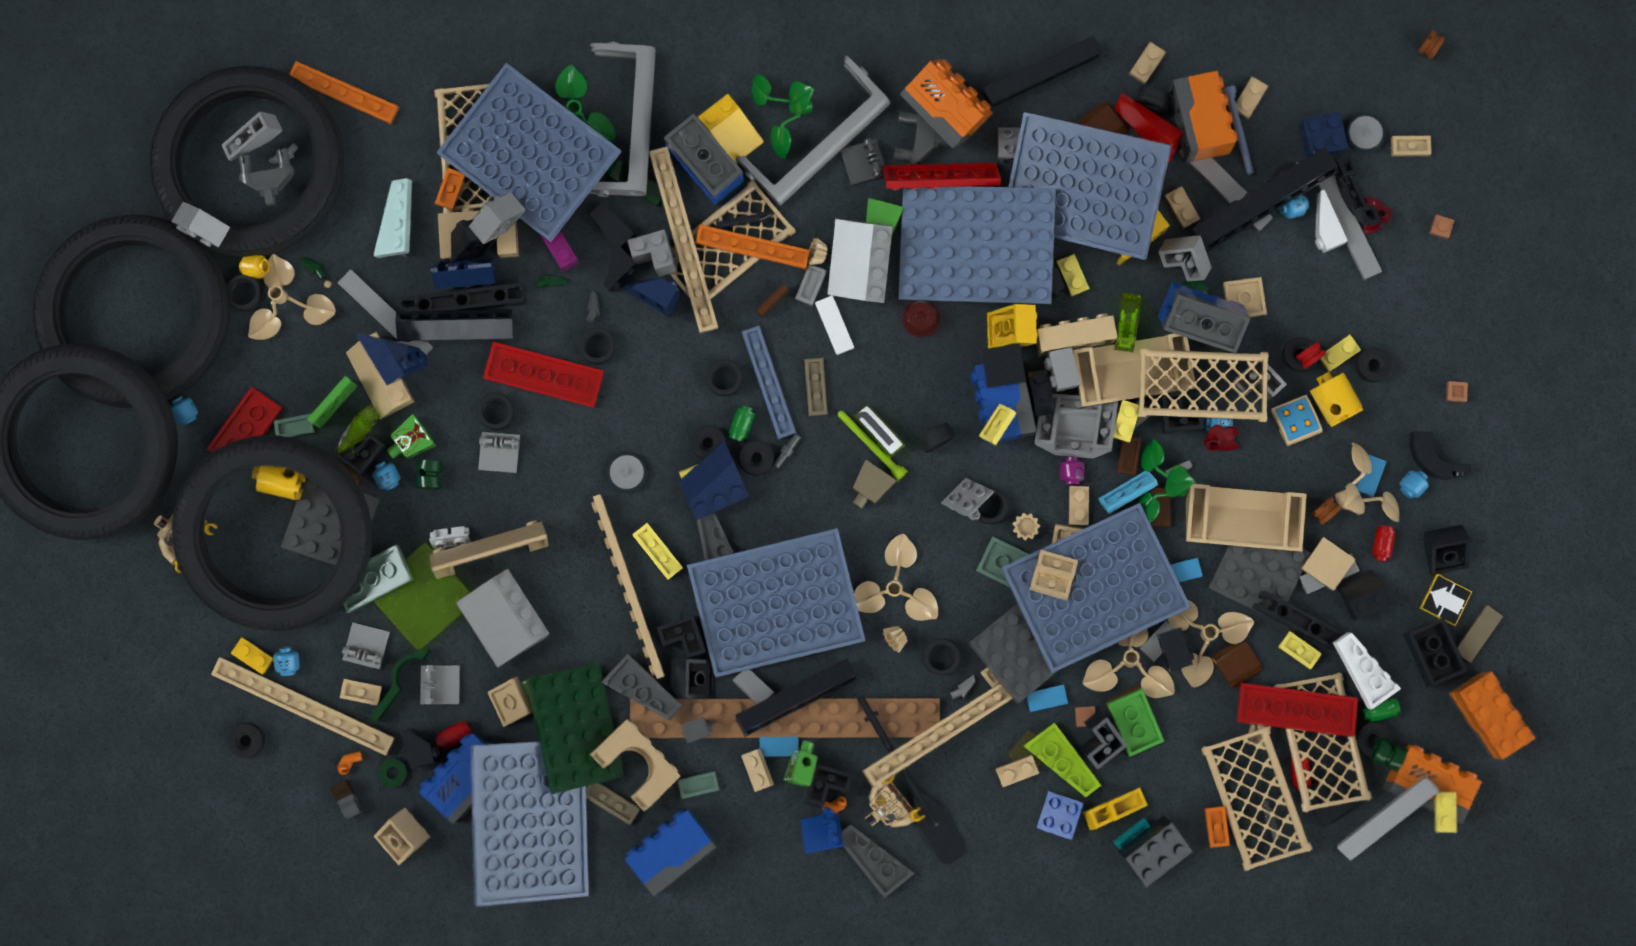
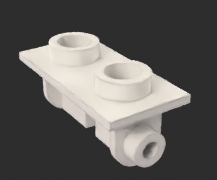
M469 527L451 528V534L449 535L447 528L430 532L429 541L432 548L445 549L446 547H457L471 543L468 536L470 535Z

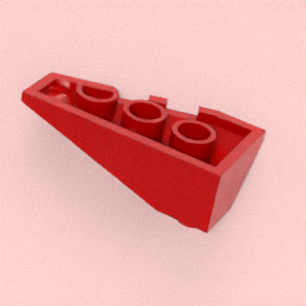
M1122 93L1115 110L1140 138L1172 145L1168 163H1171L1184 132Z

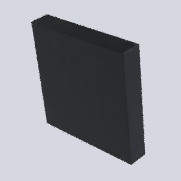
M1020 344L981 349L987 388L1026 382Z
M1333 774L1328 775L1325 779V783L1331 787H1335L1338 782V778ZM1319 782L1311 786L1309 789L1315 791L1319 786ZM1340 782L1337 786V791L1346 795L1347 791ZM1321 785L1318 790V794L1325 799L1331 793V789L1325 785ZM1335 792L1329 799L1330 802L1343 800V797ZM1317 796L1310 800L1311 805L1324 803ZM1354 802L1313 809L1312 811L1324 827L1356 805Z

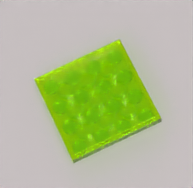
M426 542L406 559L414 580L373 600L417 651L423 649L462 614L456 602L471 593L455 574L436 579L429 557L430 554H433V550Z

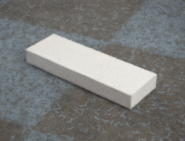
M833 295L815 302L836 355L854 349Z

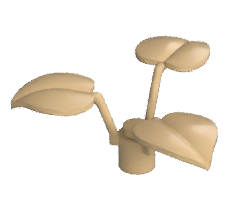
M272 254L268 260L269 271L264 277V282L269 288L268 296L272 299L273 313L269 309L257 310L250 319L248 337L255 340H265L275 336L282 324L281 320L275 317L277 315L276 304H283L287 300L306 308L304 318L312 325L324 324L336 313L335 306L330 299L321 294L310 295L307 299V305L288 296L287 292L283 289V285H289L295 275L294 268L286 260Z
M1351 443L1353 445V463L1361 471V474L1352 483L1345 486V490L1335 494L1337 504L1343 507V509L1351 510L1356 514H1363L1365 511L1364 502L1381 501L1385 514L1393 521L1399 522L1398 503L1390 492H1384L1383 497L1362 499L1355 484L1366 474L1371 473L1372 464L1367 452L1360 445Z
M905 534L896 536L885 550L886 563L890 566H897L894 580L890 581L886 590L880 591L879 585L875 582L865 581L861 583L854 592L858 611L865 613L877 612L885 605L883 594L888 593L893 597L901 594L910 598L905 605L909 617L918 621L937 619V601L929 590L918 588L912 596L902 591L903 585L898 581L900 566L904 568L910 567L917 558L916 548Z
M1189 600L1191 608L1167 619L1171 626L1174 628L1179 627L1182 631H1186L1189 625L1201 629L1200 635L1205 643L1199 656L1193 653V665L1181 668L1184 677L1192 687L1195 688L1204 684L1212 675L1214 669L1212 659L1206 656L1202 657L1209 641L1217 638L1218 634L1222 632V637L1226 642L1238 644L1247 637L1254 625V620L1241 613L1227 612L1218 619V625L1221 629H1218L1213 624L1206 625L1205 627L1194 624L1193 621L1198 617V610L1196 605Z
M1147 629L1118 642L1120 646H1129V650L1124 654L1123 661L1118 666L1112 669L1108 661L1096 660L1087 668L1083 680V685L1093 691H1109L1118 682L1114 672L1124 665L1129 668L1137 666L1145 676L1141 680V688L1145 695L1151 698H1161L1174 694V683L1170 674L1160 666H1152L1149 668L1148 673H1146L1141 663L1138 662V652L1132 648V646L1141 647L1146 643L1148 639Z

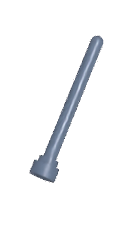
M1235 85L1229 86L1221 90L1228 97V107L1233 117V125L1237 133V140L1246 173L1253 175V165L1234 100L1237 92Z

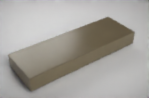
M823 358L804 359L809 416L828 415Z
M1485 605L1457 646L1462 659L1468 663L1473 661L1503 617L1490 606Z
M601 783L586 786L587 799L631 826L641 808Z

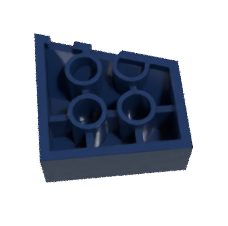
M662 278L646 279L621 287L624 291L670 317L681 299L677 283L668 278L667 280Z
M724 440L702 462L679 480L696 520L749 497Z

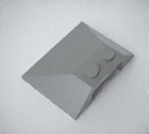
M1052 394L1054 413L1039 416L1035 445L1058 456L1093 459L1112 451L1119 401L1082 407L1080 396Z

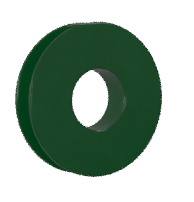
M387 759L378 768V778L386 787H398L406 779V767L398 759ZM391 767L396 768L398 771V775L394 779L389 778L387 775L388 769Z

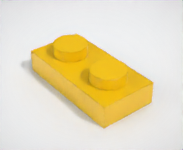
M241 637L231 652L232 655L262 675L265 674L274 661L272 656Z

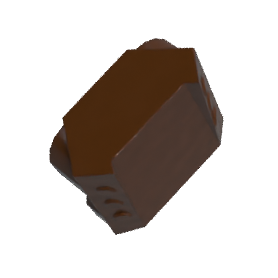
M1102 102L1076 121L1077 124L1121 134L1128 131L1124 123L1106 102Z
M1245 639L1238 644L1228 645L1212 656L1214 665L1231 689L1236 688L1263 670Z

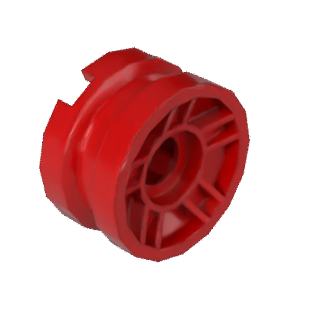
M1316 342L1296 356L1298 361L1303 363L1304 369L1327 354L1325 350L1320 348L1319 342Z

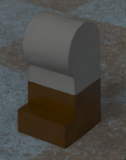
M349 780L329 788L347 820L362 813Z

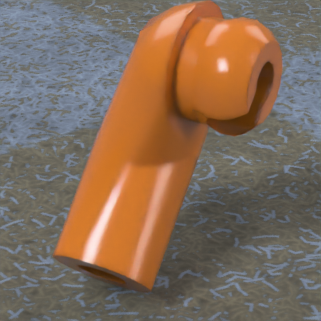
M362 752L344 755L337 767L339 774H348L354 762L362 761Z
M842 796L832 802L825 801L822 810L831 808L834 814L846 807L847 801Z

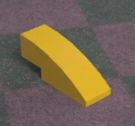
M1137 788L1083 812L1089 829L1094 830L1148 805L1141 789Z

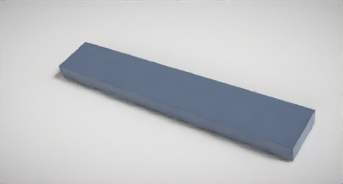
M760 325L741 331L778 440L796 434Z

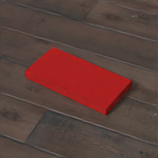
M251 386L207 450L213 453L234 441L265 435L284 408Z

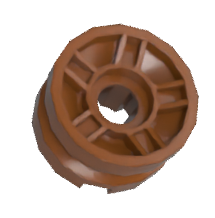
M1432 30L1418 52L1420 54L1424 53L1431 60L1446 37L1439 36L1435 30Z
M1332 496L1311 513L1319 519L1318 522L1321 525L1329 521L1342 509L1339 504L1334 502L1335 499Z

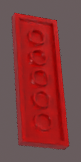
M996 162L883 165L886 188L892 190L900 188L919 189L920 187L936 189L938 187L953 186L994 187L995 185H1001V177Z
M493 342L483 379L595 408L604 371Z
M1241 683L1237 722L1355 737L1358 698Z

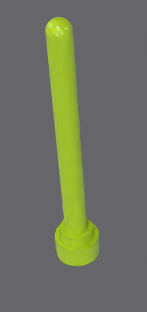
M844 411L838 412V417L891 470L892 477L897 482L907 474L908 471L903 466L896 465Z

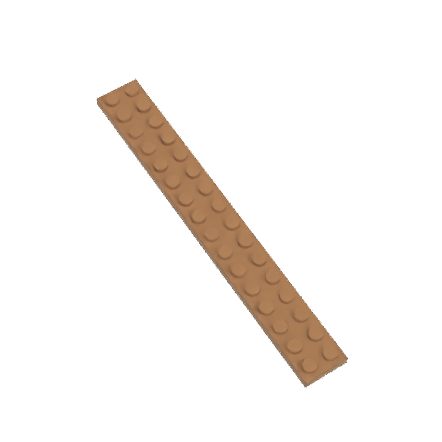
M940 698L866 699L873 712L878 711L879 715L876 717L888 737H917L940 722ZM630 699V721L647 738H685L681 724L705 717L706 721H710L712 731L709 732L710 736L705 738L879 737L871 722H865L864 717H866V714L857 699H819L744 737L738 726L735 715L756 705L752 699H676L683 707L671 720Z

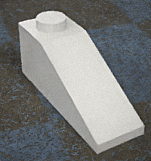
M1321 190L1317 194L1315 234L1316 246L1323 253L1342 246L1348 241L1325 190Z

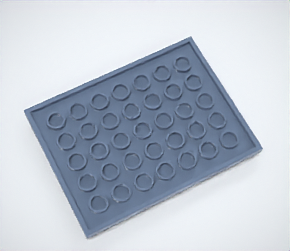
M506 63L436 153L493 198L511 192L525 208V211L519 218L548 241L552 242L622 151Z
M1024 112L1008 187L1056 188L1054 238L1146 260L1172 145Z
M964 186L938 187L936 189L920 187L919 189L903 188L902 207L904 208L902 211L899 300L1052 304L1056 188Z
M1140 503L1001 568L1051 673L1191 608ZM1040 550L1078 560L1067 601L1029 590Z
M838 528L687 565L715 677L866 641Z
M540 742L471 745L475 906L589 896L586 786L551 794Z

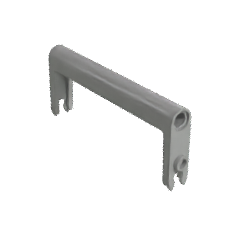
M609 42L608 44L592 43L591 47H594L592 51L595 52V56L636 59L628 181L598 182L589 194H597L600 197H608L609 195L644 196L647 190L656 49L652 46L619 44L618 42Z
M848 56L845 57L844 67L871 97L777 184L773 185L744 155L736 157L738 163L747 171L745 175L752 182L755 180L780 206L891 104L885 94L868 78L867 71L862 66L858 67Z

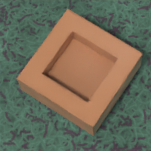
M1435 215L1429 234L1448 239L1454 220Z
M1448 381L1446 401L1467 402L1468 383Z
M1095 706L1075 708L1076 727L1086 726L1084 722L1095 714Z

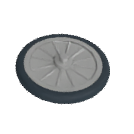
M1368 113L1358 114L1347 124L1346 139L1350 146L1359 152H1373L1385 140L1386 131L1384 124L1375 115Z
M623 452L614 456L607 467L609 483L620 492L636 491L644 484L647 477L645 462L640 456L631 452Z

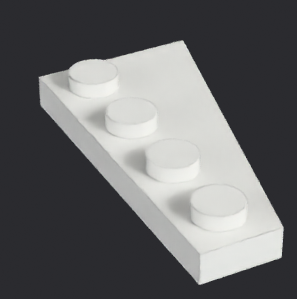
M1347 632L1333 642L1368 709L1375 708L1401 689L1397 684H1394L1388 673L1379 667V663L1367 653L1366 648L1352 633Z

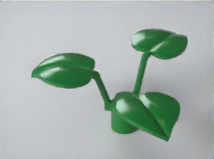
M569 65L561 72L556 81L555 89L557 95L562 99L569 98L570 101L567 103L566 109L577 117L580 116L583 122L608 141L614 140V127L605 115L593 112L589 115L588 120L583 116L581 103L573 98L579 99L585 95L587 82L573 65Z
M755 74L752 82V96L757 105L764 106L767 103V99L790 103L789 109L794 116L780 123V126L774 125L770 134L771 145L775 153L782 159H786L791 145V135L784 126L794 119L800 118L801 114L811 113L812 102L810 99L814 87L800 81H795L790 87V99L771 97L769 95L771 85L768 79L761 74Z
M1154 439L1147 444L1142 453L1141 466L1147 472L1155 469L1168 480L1165 485L1166 493H1159L1153 496L1150 492H1146L1138 501L1150 523L1157 517L1160 511L1158 497H1185L1189 488L1196 482L1182 465L1174 466L1168 474L1159 469L1158 465L1164 461V450L1162 445Z

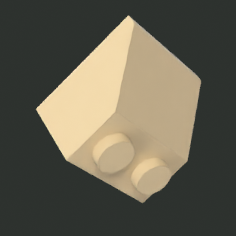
M403 808L384 824L374 835V838L393 860L400 865L421 847L430 836L415 820L414 816L406 808Z

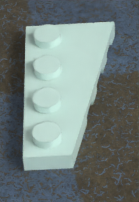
M408 178L391 182L374 257L382 258L409 253L412 180Z

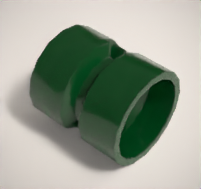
M418 460L416 471L419 473V476L416 477V488L441 489L439 474L442 473V462Z
M1381 737L1375 744L1370 758L1379 764L1385 763L1387 768L1397 772L1405 761L1407 749L1397 744L1393 746L1391 741Z

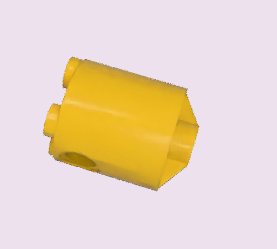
M1329 371L1318 377L1316 380L1319 386L1310 390L1320 411L1331 427L1363 411V405L1344 373L1333 378Z
M276 466L254 467L252 471V479L257 480V492L291 500L301 499L303 492L301 485L303 482L305 483L306 476L293 470Z

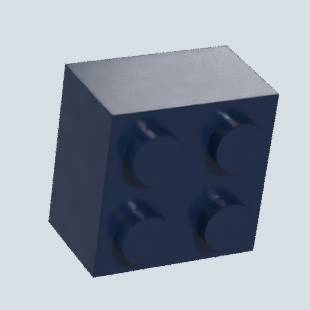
M1340 112L1306 118L1299 123L1306 158L1310 157L1315 150H1321L1324 147L1331 156L1342 154L1348 149Z

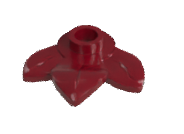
M1369 197L1365 198L1366 206L1373 205L1378 216L1382 211L1386 215L1383 217L1379 216L1381 221L1379 224L1364 225V234L1379 231L1382 224L1388 223L1392 218V211L1388 206L1382 205L1376 198Z
M1220 424L1215 425L1209 429V435L1204 438V445L1209 451H1218L1219 449L1222 451L1235 450L1239 448V445L1233 439L1239 433V429L1235 427L1223 428Z

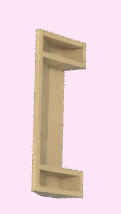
M1173 333L1162 337L1132 341L1131 351L1117 349L1116 344L1073 350L1081 384L1078 387L1082 407L1139 398L1140 347H1147L1150 350L1190 351L1188 338ZM1145 357V370H1148L1153 365L1150 357ZM1161 358L1158 365L1164 371H1167L1172 366L1169 358ZM1181 358L1178 366L1182 371L1186 372L1191 367L1189 359ZM1156 366L1148 372L1154 380L1162 376V372ZM1176 367L1168 371V375L1174 381L1182 375ZM1192 368L1187 372V376L1195 382ZM1145 375L1144 389H1148L1152 385V381ZM1163 376L1158 381V384L1164 390L1172 385L1166 376ZM1182 377L1177 382V385L1182 390H1187L1191 383L1185 377ZM1153 385L1148 390V393L1152 396L1162 394V391L1156 385ZM1172 386L1167 391V393L1176 392L1179 390L1175 386Z
M1193 484L1189 488L1186 497V542L1302 552L1307 494L1265 492Z
M535 520L526 523L525 527L447 550H444V548L433 550V554H430L429 557L432 571L436 579L454 575L455 570L453 566L527 544L530 552L548 547V539L542 522L538 523Z

